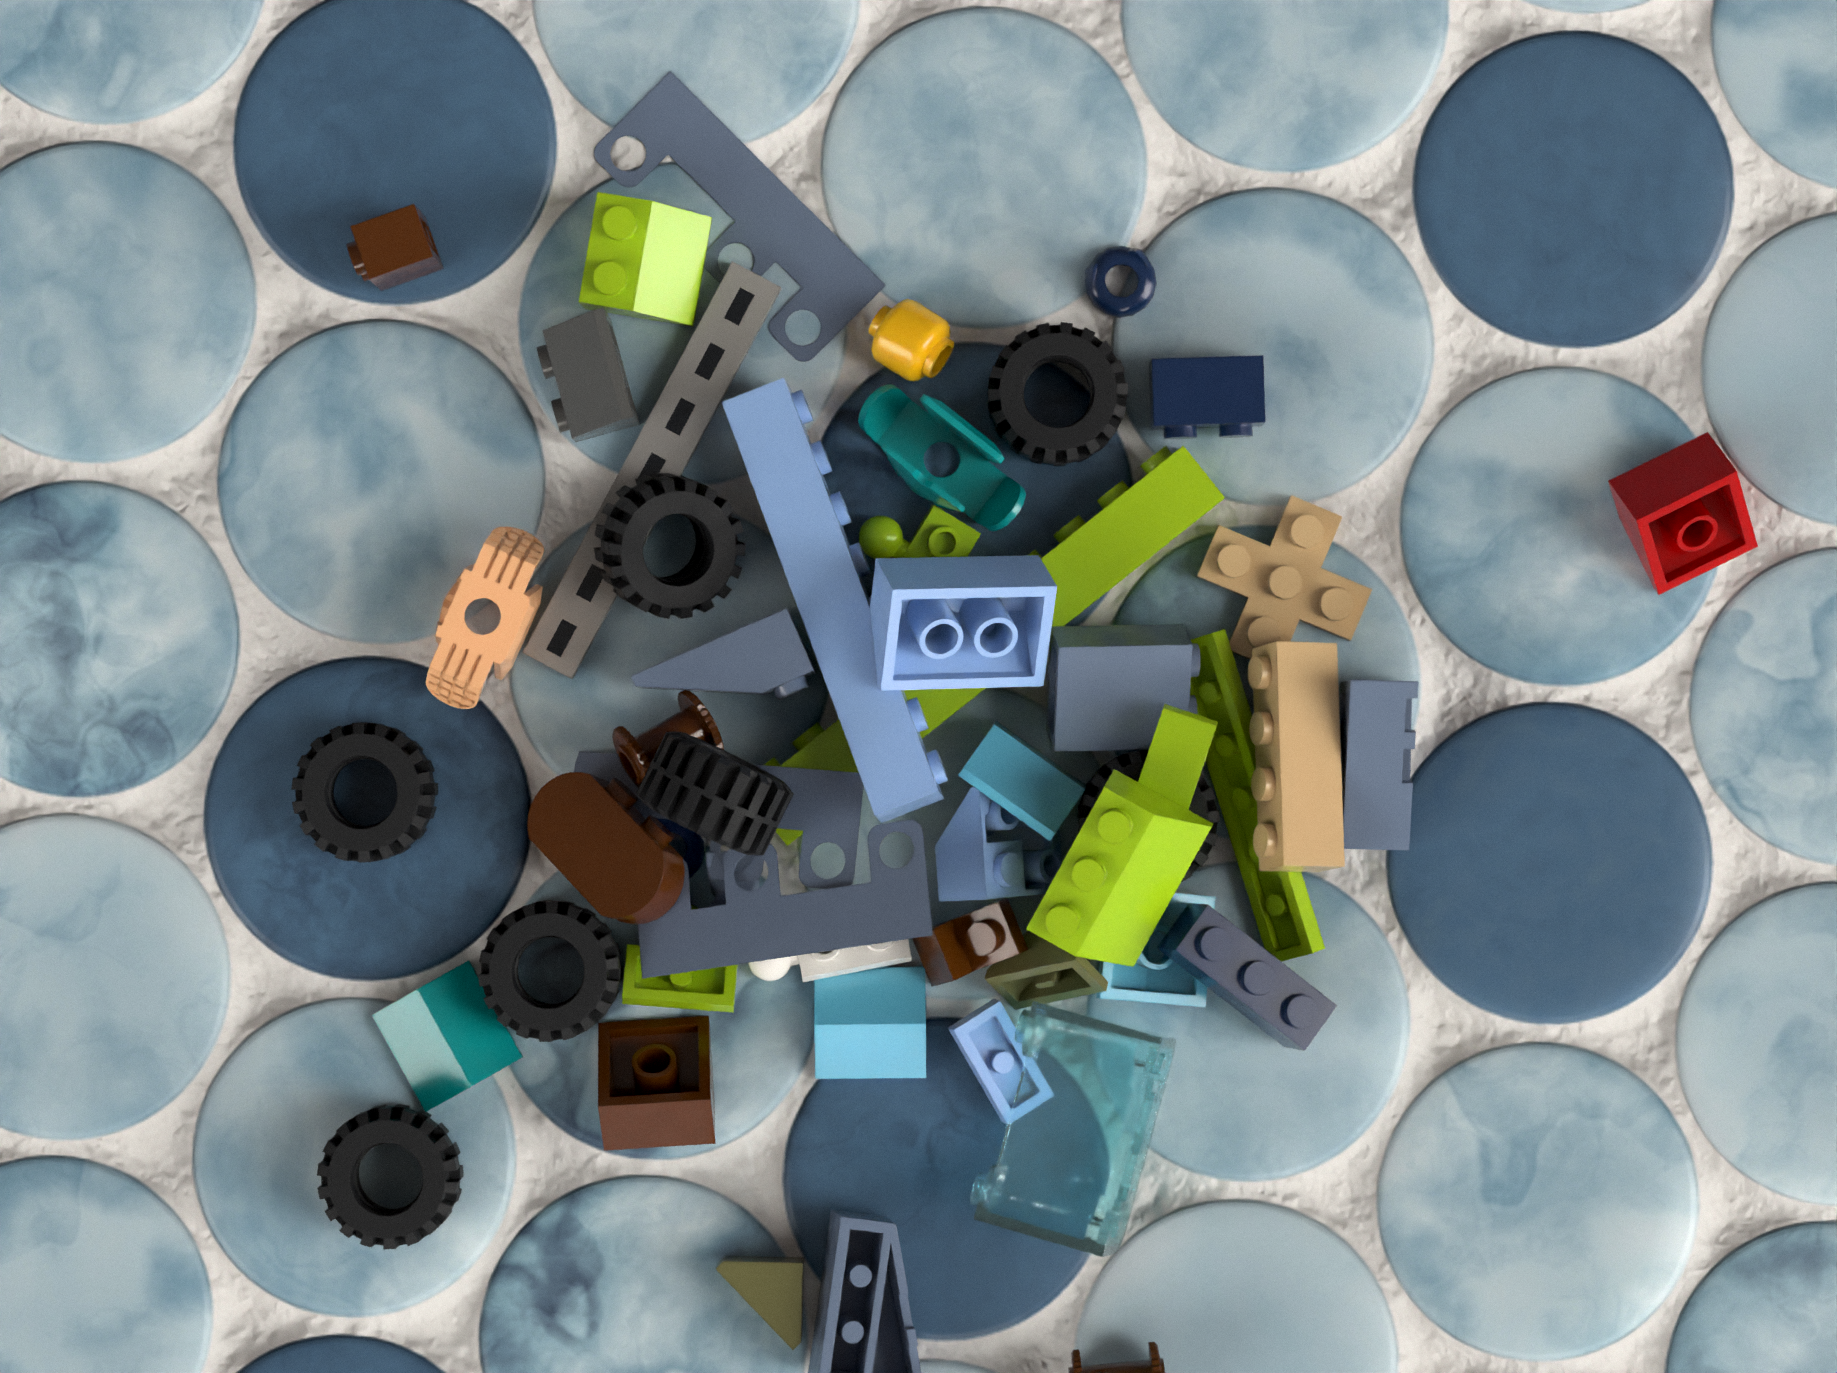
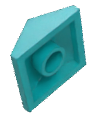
M470 960L372 1015L425 1112L523 1058L508 1028L504 1027L497 1020L498 1016L492 1008L488 1009L483 999L486 997L483 986H479L478 975Z

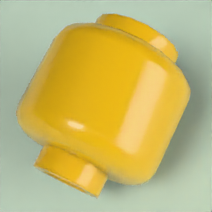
M904 299L893 308L887 305L883 306L873 318L868 331L870 335L874 336L871 347L873 358L905 380L913 382L919 381L925 376L928 378L935 377L947 363L954 348V341L950 339L951 331L948 321L919 302L911 299Z

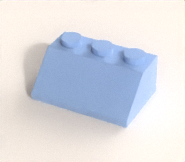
M1039 555L876 558L870 615L879 689L881 691L1044 686L1057 585Z

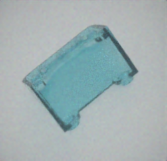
M1033 1001L1031 1011L1025 1009L1022 1011L1015 1031V1042L1022 1044V1055L1026 1056L997 1164H993L987 1174L979 1172L972 1188L970 1204L977 1206L974 1220L1096 1256L1105 1257L1118 1252L1128 1226L1172 1065L1176 1040L1173 1037Z

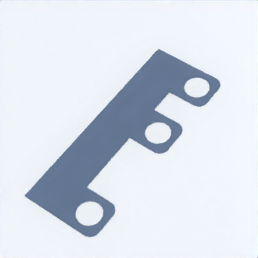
M671 71L595 147L594 156L597 162L620 185L627 188L637 186L669 155L735 221L707 249L704 268L719 284L724 277L718 265V257L721 250L729 244L740 243L747 246L753 254L754 264L752 272L762 276L777 262L802 287L769 323L770 334L798 361L807 362L813 359L886 286ZM623 136L638 138L646 148V159L643 165L634 171L620 170L611 160L610 152L612 145ZM808 310L814 313L820 321V335L816 341L809 345H797L790 341L786 335V321L795 311Z
M579 751L574 772L588 773L609 782L615 777L637 796L638 801L633 806L643 817L647 818L651 815L657 819H668L642 802L636 793L638 790L637 786L623 769L617 754ZM755 765L784 781L794 793L777 828L803 830L799 864V879L801 883L807 887L822 889L851 885L855 874L864 788L860 774L856 772ZM711 840L710 852L715 853L708 870L715 879L724 880L723 863L720 858L722 845ZM827 842L838 845L845 855L843 870L839 875L831 879L817 876L811 867L813 851L820 844ZM754 855L751 864L741 871H734L735 880L754 882L759 879L763 872L764 859Z
M904 820L879 824L869 831L867 840L871 882L781 896L778 857L773 845L769 844L764 855H758L767 864L768 876L760 888L752 891L742 889L734 877L737 863L747 855L729 849L723 857L726 904L692 910L688 866L685 860H683L685 868L684 883L675 904L662 917L649 923L638 924L642 979L933 935L922 826L915 820ZM893 832L905 833L911 838L914 846L911 860L900 868L888 867L883 863L879 854L882 840Z

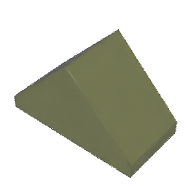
M1029 930L1023 934L1028 950L992 964L987 969L985 980L1015 1010L1104 992L1108 986V981L1086 958L1075 957Z
M725 1256L718 1262L716 1270L784 1342L794 1350L802 1340L804 1257Z

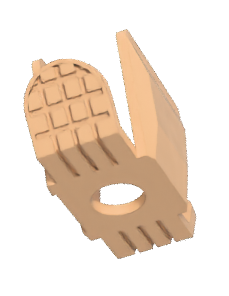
M514 527L495 528L484 542L476 562L462 571L456 579V583L446 595L436 627L435 638L438 648L426 677L428 690L443 703L460 709L475 707L480 699L483 685L492 665L494 664L495 678L502 680L513 667L541 604L543 586L535 584L525 592L533 572L544 554L542 543L532 534ZM480 598L490 599L496 603L501 614L498 627L491 633L484 635L471 631L465 622L467 607L471 602Z

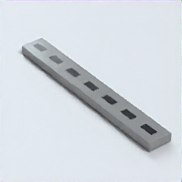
M733 261L731 262L522 653L571 679L574 678L618 596L613 592L614 587L605 582L600 573V570L604 569L603 563L595 558L594 548L601 547V539L594 536L596 525L604 526L607 515L601 513L607 502L614 505L620 499L615 492L624 485L630 488L636 486L635 479L647 475L656 478L658 473H670L681 477L781 291L780 286ZM656 523L648 531L644 540V545L648 540Z

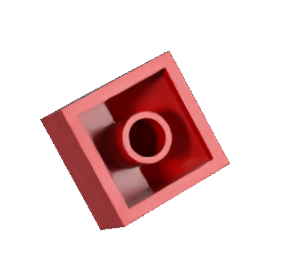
M1708 432L1608 481L1619 519L1658 595L1758 547L1738 473Z

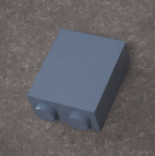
M1183 624L1052 627L1049 646L1046 731L1054 752L1148 750L1164 704L1198 715L1195 695H1190L1191 677H1198L1200 673V649L1197 643L1191 642Z

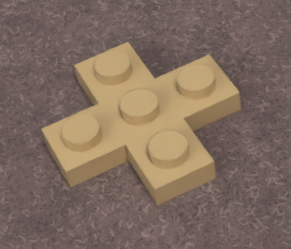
M1291 495L1269 546L1221 525L1217 526L1196 577L1247 598L1229 640L1233 653L1251 659L1253 648L1275 641H1291L1299 620L1342 639L1351 641L1372 589L1321 568L1342 516Z

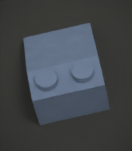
M785 608L638 672L631 677L635 686L642 689L767 695L774 691L777 699L781 700L809 688L806 677L816 672L789 610Z

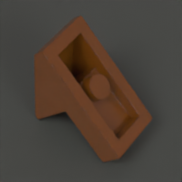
M1008 898L932 926L933 935L912 938L931 987L955 981L973 971L1028 950Z

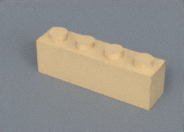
M1275 641L1253 648L1252 658L1248 665V682L1253 689L1254 713L1250 720L1249 733L1251 741L1255 744L1256 769L1251 779V790L1254 799L1257 800L1258 825L1253 834V847L1256 855L1259 857V871L1322 872L1345 867L1337 643Z

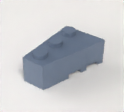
M1348 680L1340 682L1339 714L1344 849L1409 850L1413 782L1410 780L1411 749H1415L1416 731L1411 730L1412 698H1418L1419 681Z
M831 1209L808 1373H921L917 1351L918 1342L907 1294L909 1292L897 1225L886 1216Z

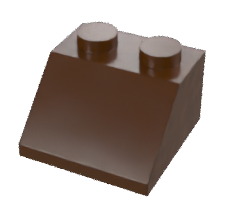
M709 1016L598 1023V1111L604 1151L716 1144L715 1098Z

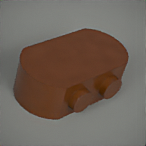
M569 772L551 779L536 794L529 809L527 821L529 839L601 916L617 919L627 924L638 925L652 922L666 914L677 901L683 888L685 876L683 858L669 844L674 839L673 834L655 817L649 815L645 819L633 806L638 801L637 796L615 777L609 782L588 773Z

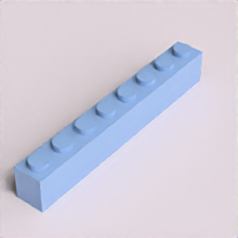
M782 378L722 401L874 815L883 823L943 800L944 796L939 784L948 781V777L937 749L927 752L920 732L929 729L918 698L915 697L907 700L904 690L881 691L878 687L870 615L871 596H868L862 580L863 576L871 574L860 543L849 545L843 525L849 524L852 521L840 491L833 494L829 492L824 475L833 470L821 440L814 443L810 441L804 424L814 420L802 389L792 393L788 383Z

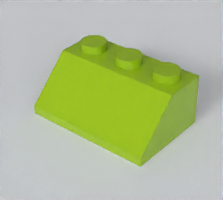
M1114 769L1026 929L1075 957L1134 967L1212 828L1213 823Z

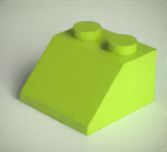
M597 192L578 302L588 310L604 307L607 313L694 327L712 217L655 201Z

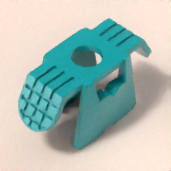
M892 384L879 387L867 398L859 413V427L881 447L898 477L900 476L914 493L933 502L934 505L965 513L988 531H997L1004 528L1017 516L1025 501V489L990 463L1001 464L1005 458L995 443L942 401L923 394L919 400L928 411L927 413L903 391ZM935 443H949L959 453V466L948 477H936L929 473L925 467L924 455L927 449Z

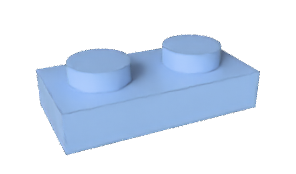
M992 999L948 1027L1001 1122L1008 1125L1054 1096L999 1000Z

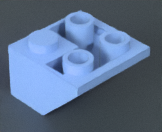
M971 787L935 845L939 902L987 900L1045 894L1062 864L1059 829L1049 841L981 791Z

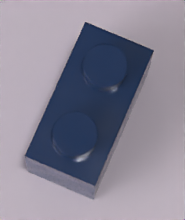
M1263 355L1151 359L1149 363L1151 430H1164V439L1197 438V428H1219V437L1222 438L1253 436L1252 427H1261L1265 423Z

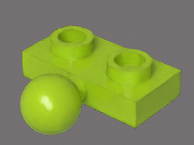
M931 505L909 542L903 539L902 530L894 519L878 515L869 518L862 525L859 531V543L864 553L873 559L890 557H968L981 533L936 505Z
M691 904V910L699 909L697 906ZM627 944L622 1004L734 1013L738 964L642 979L640 945Z

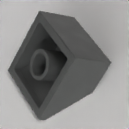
M604 307L543 330L546 344L538 346L537 352L545 379L556 378L561 398L551 400L560 433L570 430L572 439L575 442L640 425L612 321Z

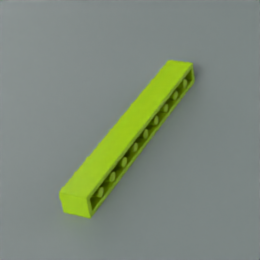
M1184 445L1174 453L1165 446L1144 462L1140 467L1147 475L1129 488L1122 480L1097 500L1103 510L1085 523L1081 516L1078 515L1053 535L1060 544L1045 556L1041 557L1036 549L1028 554L1039 555L1057 585L1052 627L1068 624L1225 498ZM986 688L904 690L907 700L917 697L929 727V729L920 732L923 739ZM839 719L826 730L817 722L794 740L792 744L798 752L782 765L779 764L775 757L764 764L765 766L859 773ZM777 828L776 833L788 846L803 834V830Z

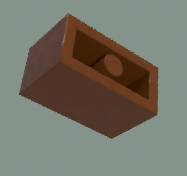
M415 204L350 226L355 241L347 243L346 246L357 275L362 276L364 282L370 280L381 291L444 269L427 219Z

